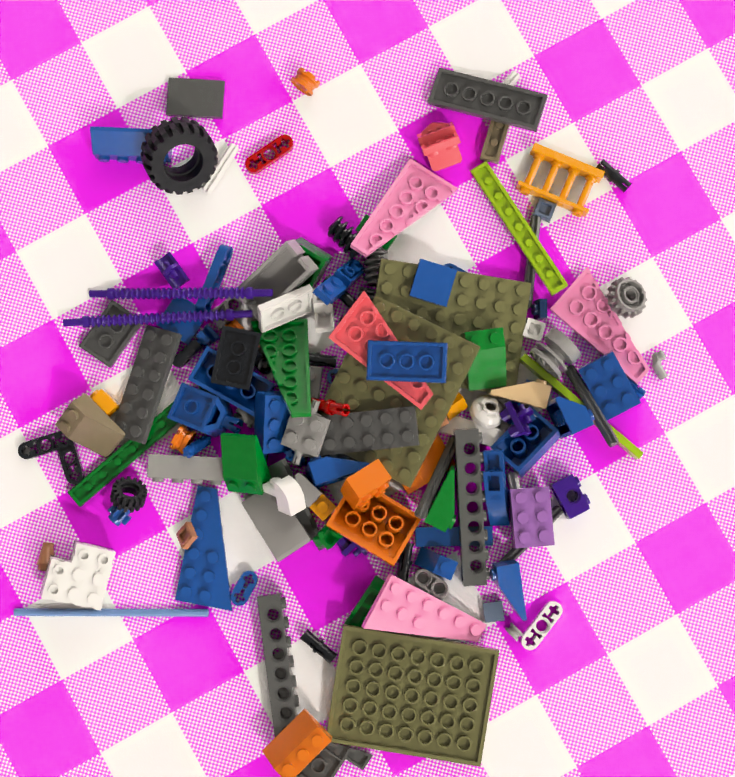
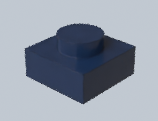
M547 299L533 301L531 313L535 320L547 318Z

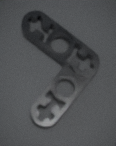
M61 431L20 444L18 454L23 459H33L58 451L66 480L70 484L76 485L85 478L76 443L68 439L66 440L67 444L64 442L55 444L53 437H55V440L62 439L63 433ZM47 439L51 442V447L48 450H43L41 443ZM25 446L28 448L37 447L39 453H37V450L29 452L30 455L28 456L23 451L26 450ZM68 452H72L75 455V459L71 463H67L65 460V455ZM76 464L78 465V467H74L75 472L80 473V476L77 477V481L75 479H71V475H73V470L71 468L68 469L67 466H74Z

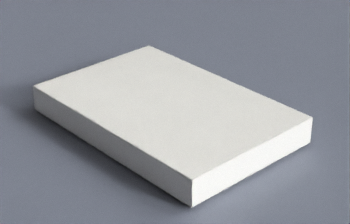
M308 284L258 305V323L261 333L313 312V288L311 285Z

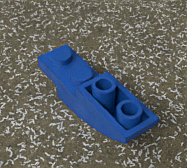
M353 258L339 267L331 277L317 286L313 294L326 305L333 304L364 274V267L359 261Z
M484 450L483 478L490 526H509L510 516L504 450Z

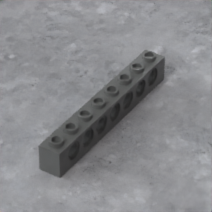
M477 428L453 429L462 585L464 587L487 585V580H490V570L486 568V560H489L488 548L485 549V541H488L487 529H484L487 513L486 510H483V502H486L485 490H482L481 484L484 483V471H481L480 463H484L483 452H480L479 444L483 442L482 432H479ZM467 443H472L474 446V450L470 454L464 452V446ZM467 463L475 465L472 473H466L465 466ZM470 482L476 484V489L473 492L466 491V485ZM470 502H476L477 508L473 512L467 510V505ZM472 521L478 523V528L474 531L468 529V525ZM472 541L479 542V547L476 550L469 548V544ZM472 561H480L478 569L470 568Z
M281 593L257 596L275 737L297 716L296 707H299V697L294 694V687H297L296 675H292L291 667H294L293 655L289 656V648L292 647L291 636H287L286 628H289L288 616H284V609L287 608L286 598L282 597ZM270 609H276L279 612L277 619L269 617L268 612ZM274 628L281 631V637L278 639L271 636V630ZM274 649H282L284 656L276 658L273 654ZM283 668L287 674L285 677L280 678L276 675V670ZM286 688L289 691V695L281 697L278 690ZM289 708L292 712L291 716L284 717L281 714V709Z

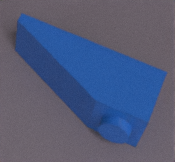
M512 559L492 563V569H490L491 580L494 581L517 616L526 621L527 616L519 562Z

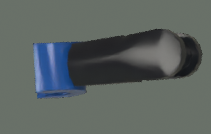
M207 324L196 335L197 340L194 338L175 356L173 365L178 368L184 367L190 359L204 348L202 345L205 347L211 346L219 339V335Z

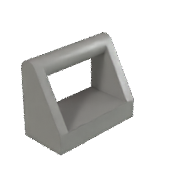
M297 473L295 475V479L304 494L305 505L311 507L325 492L321 488H316L308 480L306 474Z

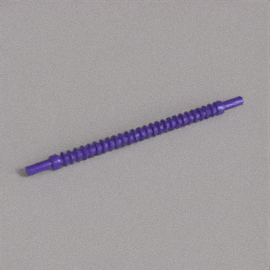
M174 287L172 290L171 288H167V290L166 288H162V290L161 288H157V290L155 288L89 290L90 298H107L109 300H114L115 298L119 300L120 297L123 300L125 298L128 300L132 298L134 300L135 298L150 299L151 297L152 299H156V297L157 299H161V297L163 299H166V297L168 299H171V297L173 299H181L182 297L183 299L187 297L189 299H192V297L194 299H197V297L199 299L203 297L204 299L208 297L210 299L213 297L215 299H218V297L220 299H223V297L225 299L229 297L231 299L234 297L236 299H239V297L241 299L245 297L246 299H253L254 297L273 296L272 289H254L253 287H246V289L244 287H241V289L239 287L235 289L233 287L230 289L228 287L225 289L223 287L219 289L215 287L214 290L212 287L209 289L207 287L204 289L199 287L198 290L196 287L193 290L191 287L188 290L185 287L183 289L180 287L176 289Z
M216 309L215 312L213 310H210V312L207 310L202 312L200 310L199 313L195 310L193 313L191 311H188V313L178 311L177 314L173 311L172 314L169 312L159 314L157 312L155 315L153 313H150V315L148 313H145V315L140 313L138 316L135 313L134 316L132 314L128 316L126 314L123 316L119 314L117 317L114 314L112 317L110 315H107V317L105 315H102V317L97 315L96 318L92 315L91 318L89 316H82V318L63 319V326L89 328L90 325L92 327H95V325L105 327L107 324L110 327L111 324L113 326L117 324L119 326L122 324L126 326L128 323L129 325L133 323L135 325H138V323L148 325L149 322L151 324H154V322L157 324L167 322L169 324L170 321L173 323L176 321L178 323H181V321L186 323L187 320L190 323L192 320L194 322H197V320L200 322L205 320L207 322L208 319L211 322L214 319L216 321H219V319L222 321L224 319L233 321L234 318H252L253 310L233 311V309H226L224 311L221 309L219 312Z

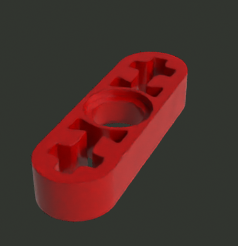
M281 135L249 156L245 161L247 171L250 174H258L290 153L294 147L292 138L289 135ZM283 140H284L285 142H288V141H289V143H288V146H289V147H288V148H286L285 146L281 147V148L279 149V151H280L281 153L278 154L277 149H276L274 146L277 145V148H279L280 146H282V141H283ZM267 150L275 152V156L272 159L264 157V153ZM261 155L262 160L265 162V164H262V161H260L258 156ZM260 161L256 169L254 167L249 168L251 166L250 162L257 163Z

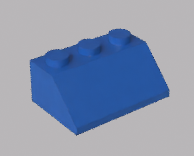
M533 409L534 413L530 416L532 422L528 423L532 432L530 435H521L514 438L510 436L507 429L490 447L492 450H504L505 464L520 478L561 437L559 430L535 409Z

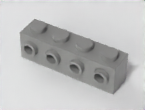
M148 454L147 477L152 478V482H164L165 478L172 479L171 483H183V479L191 480V484H203V480L210 481L211 485H222V481H224L222 457L192 456L187 458L181 455Z

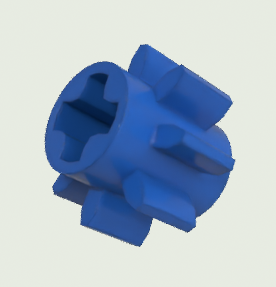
M112 505L108 509L110 512L108 518L117 526L121 523L126 525L132 518L129 516L130 510H127L126 513L124 509L118 510V506L114 507Z

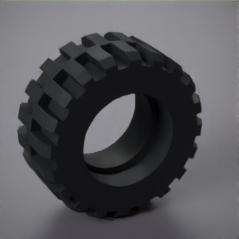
M177 117L170 118L171 121H166V119L160 121L161 125H154L151 128L152 132L147 133L144 137L146 142H142L141 145L142 152L140 155L142 164L150 180L157 188L165 190L166 193L173 194L174 191L176 195H182L183 192L188 194L192 193L195 188L200 189L203 187L202 184L204 182L207 183L211 179L209 176L213 175L216 170L214 165L218 164V152L214 145L215 143L206 129L195 120L189 121L186 117H181V120H178ZM183 144L195 147L192 158L186 164L180 167L163 165L165 156L172 148Z

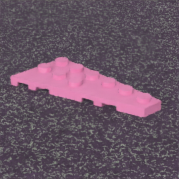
M410 158L359 231L350 248L364 257L369 256L454 194L458 188Z
M587 266L550 308V311L601 355L613 350L626 376L638 384L650 369L631 341V337L622 326L619 317L611 310L607 303L608 299L605 298L599 284L595 281Z
M390 573L361 625L365 629L474 642L479 641L487 626L484 622Z

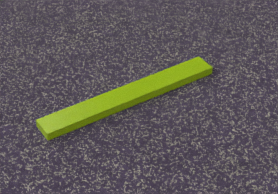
M485 161L470 170L551 296L568 287L567 282L488 162Z
M527 354L520 358L522 365L540 380L547 381V385L552 386L551 389L560 397L584 405L582 400L550 373L548 374L544 368ZM610 425L618 438L617 445L635 460L640 459L643 452Z

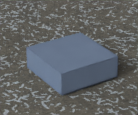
M539 197L532 216H539L541 220L550 223L557 204Z
M502 601L482 603L485 623L505 621Z

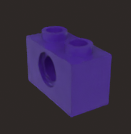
M570 474L549 485L567 519H572L590 509L589 504L591 502L586 493L583 494L579 487L582 485L577 476L574 477L573 474ZM570 490L576 494V498L572 502L567 499V493Z

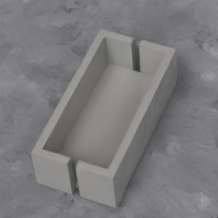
M295 239L288 240L238 286L239 289L241 287H244V289L246 287H253L254 289L273 290L272 297H254L253 299H246V297L241 299L239 297L244 304L256 301V303L249 305L247 308L253 310V315L257 320L258 305L296 290L319 269L308 255H303L305 251Z

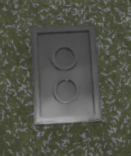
M169 78L166 115L223 119L225 81Z
M111 300L100 317L102 315H105V317L110 315L112 317L114 314L116 317L119 314L121 316L124 314L128 316L132 313ZM128 323L126 326L124 324L121 326L118 324L113 326L111 324L110 327L107 324L105 327L95 325L79 347L112 368L142 325L140 323L138 325L134 323L129 325Z

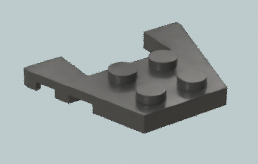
M330 742L296 777H334L345 760L364 770L373 754Z

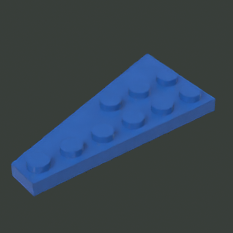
M198 485L191 517L192 525L198 537L187 550L185 549L175 600L233 611L218 489Z

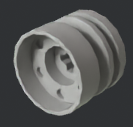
M552 328L543 337L547 346L538 342L536 344L537 348L533 347L529 352L535 362L544 368L548 374L550 373L554 378L559 379L562 376L561 371L566 372L568 370L563 361L572 365L579 359L581 352L565 334L556 328Z

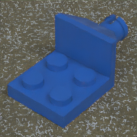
M183 382L167 416L168 419L214 438L221 435L222 432L225 433L226 430L238 434L241 429L234 426V424L243 426L242 419L233 417L229 402Z

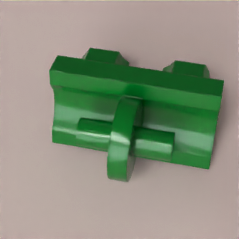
M325 524L317 535L314 536L313 541L318 548L325 546L329 550L344 536Z

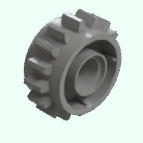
M621 277L612 282L611 286L608 287L607 303L617 316H623L625 319L629 316L634 318L646 308L645 302L648 300L646 298V291L636 279L633 280L630 277L624 279Z

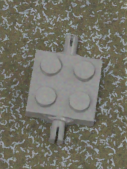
M312 399L311 417L291 418L290 415L281 441V445L295 451L291 463L299 465L303 454L319 457L331 421L317 413L320 401Z

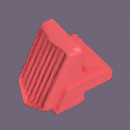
M432 122L420 134H417L423 154L427 156L433 171H439L462 161L457 145L461 142L452 122Z

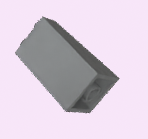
M264 492L263 495L248 493L243 497L244 501L241 504L277 562H280L312 540L296 514L289 516L278 511L275 496Z

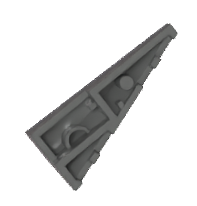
M286 458L268 466L271 478L279 477L282 479L289 475L295 479ZM306 506L304 510L296 513V516L313 540L319 529L310 508ZM325 546L320 547V548H318V550L320 551V550H322V549H324V548H326V547H325Z

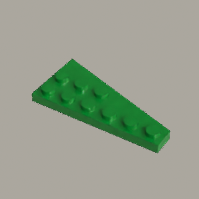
M295 319L261 333L259 345L291 418L311 417L308 319ZM250 321L253 332L261 333L258 321Z

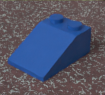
M319 455V457L311 458L304 469L308 480L316 488H321L346 480L370 463L333 457L322 458Z

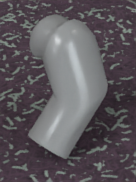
M662 350L652 355V368L659 380L665 379L668 376L661 363L662 360L666 359V355Z

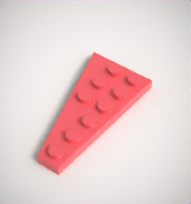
M365 291L361 293L328 337L365 367H367L368 340L398 341ZM385 381L420 410L424 408L434 395L426 382Z

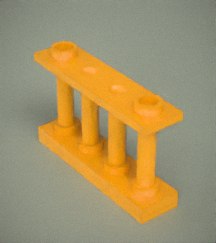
M534 143L530 152L534 160L525 182L518 181L516 189L523 195L529 196L530 194L553 202L557 206L571 211V214L574 216L585 217L589 209L585 208L584 205L593 183H599L605 171ZM546 161L550 163L551 168L541 190L531 184L540 163ZM563 168L568 170L569 174L558 197L549 193L558 169ZM580 175L585 177L586 183L577 204L566 199L575 177Z

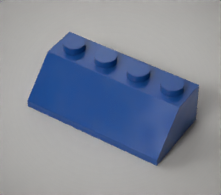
M90 126L93 155L100 162L117 160L120 163L136 161V163L142 164L140 155L142 152L141 145L142 142H146L144 138L146 134L151 133L152 130ZM172 149L165 156L163 165L166 162H171Z
M207 346L188 380L255 417L256 391H273L276 385L253 372L250 391L211 383L217 351Z
M559 396L547 404L546 410L554 427L559 430L560 439L594 425V415L584 405Z

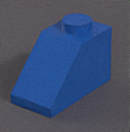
M421 547L414 564L451 580L458 562L425 547Z

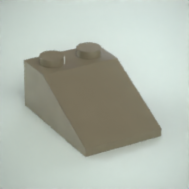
M86 393L73 400L55 424L68 439L105 458L111 455L126 435Z

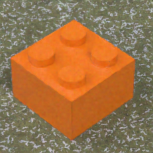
M377 459L348 477L340 492L353 510L357 507L361 509L370 503L369 500L375 496L377 499L386 492L385 490L389 487L388 484L392 477L380 460Z

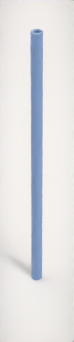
M15 608L14 616L209 617V609H101L100 611L77 608Z

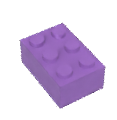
M549 486L508 489L513 548L555 545Z

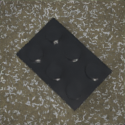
M223 325L211 383L250 391L262 334Z

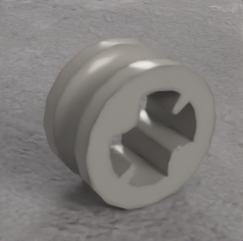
M512 622L509 628H505L516 641H518L519 636L524 635Z

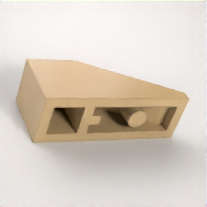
M536 379L535 382H526L488 390L487 394L546 409L552 386L547 385V381Z

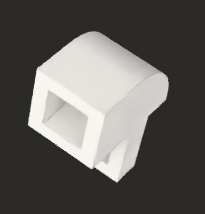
M313 294L316 333L333 332L335 329L333 304L326 305Z
M289 475L282 479L274 477L262 485L263 492L276 497L278 511L293 516L306 508L302 489L293 477Z

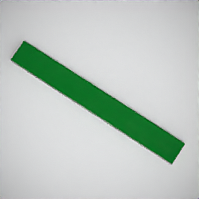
M173 402L154 418L146 445L128 440L82 479L80 483L67 492L79 507H82L179 424L167 418Z

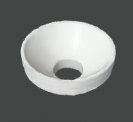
M480 396L470 406V416L480 427L495 428L503 421L499 413L504 408L493 397ZM485 404H493L495 410H488Z

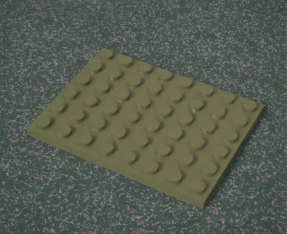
M380 259L375 295L460 337L461 333L503 327L506 346L507 386L517 384L531 283L457 271L447 307H442L409 296L418 264ZM467 377L461 386L462 389H468ZM502 387L480 389L475 391L488 392V390H493Z
M375 295L372 302L398 341L448 343L446 383L426 382L434 395L422 410L416 406L420 445L343 453L360 462L372 463L379 459L393 480L411 488L481 347ZM349 353L346 354L324 398L326 401L332 399L337 403L348 404L350 409L343 410L350 411L349 413L415 406L385 381L366 380L367 367ZM318 411V412H317V413L320 414L321 416H326V415H328V414H326L325 412H322V411Z
M344 624L327 732L332 736L331 742L481 767L499 649L390 631L365 629L359 626Z

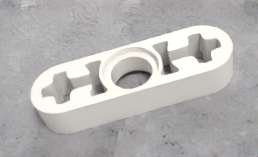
M547 602L523 633L524 635L521 636L520 641L525 649H536L560 618L563 609L558 602ZM555 605H557L556 610L558 611V613L551 614L549 618L553 620L550 623V621L542 615L545 613L548 616V614L550 613V609L548 608L550 606L554 607ZM539 620H545L547 623V628L544 631H539L536 628V623ZM533 628V630L541 636L538 638L535 635V637L533 638V641L535 643L533 645L529 644L528 646H526L527 641L525 640V638L532 637L534 633L530 631Z

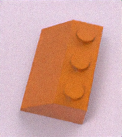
M304 708L262 752L281 777H296L332 741V736Z

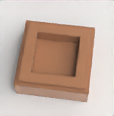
M185 522L176 533L181 548L186 550L198 537L192 522Z

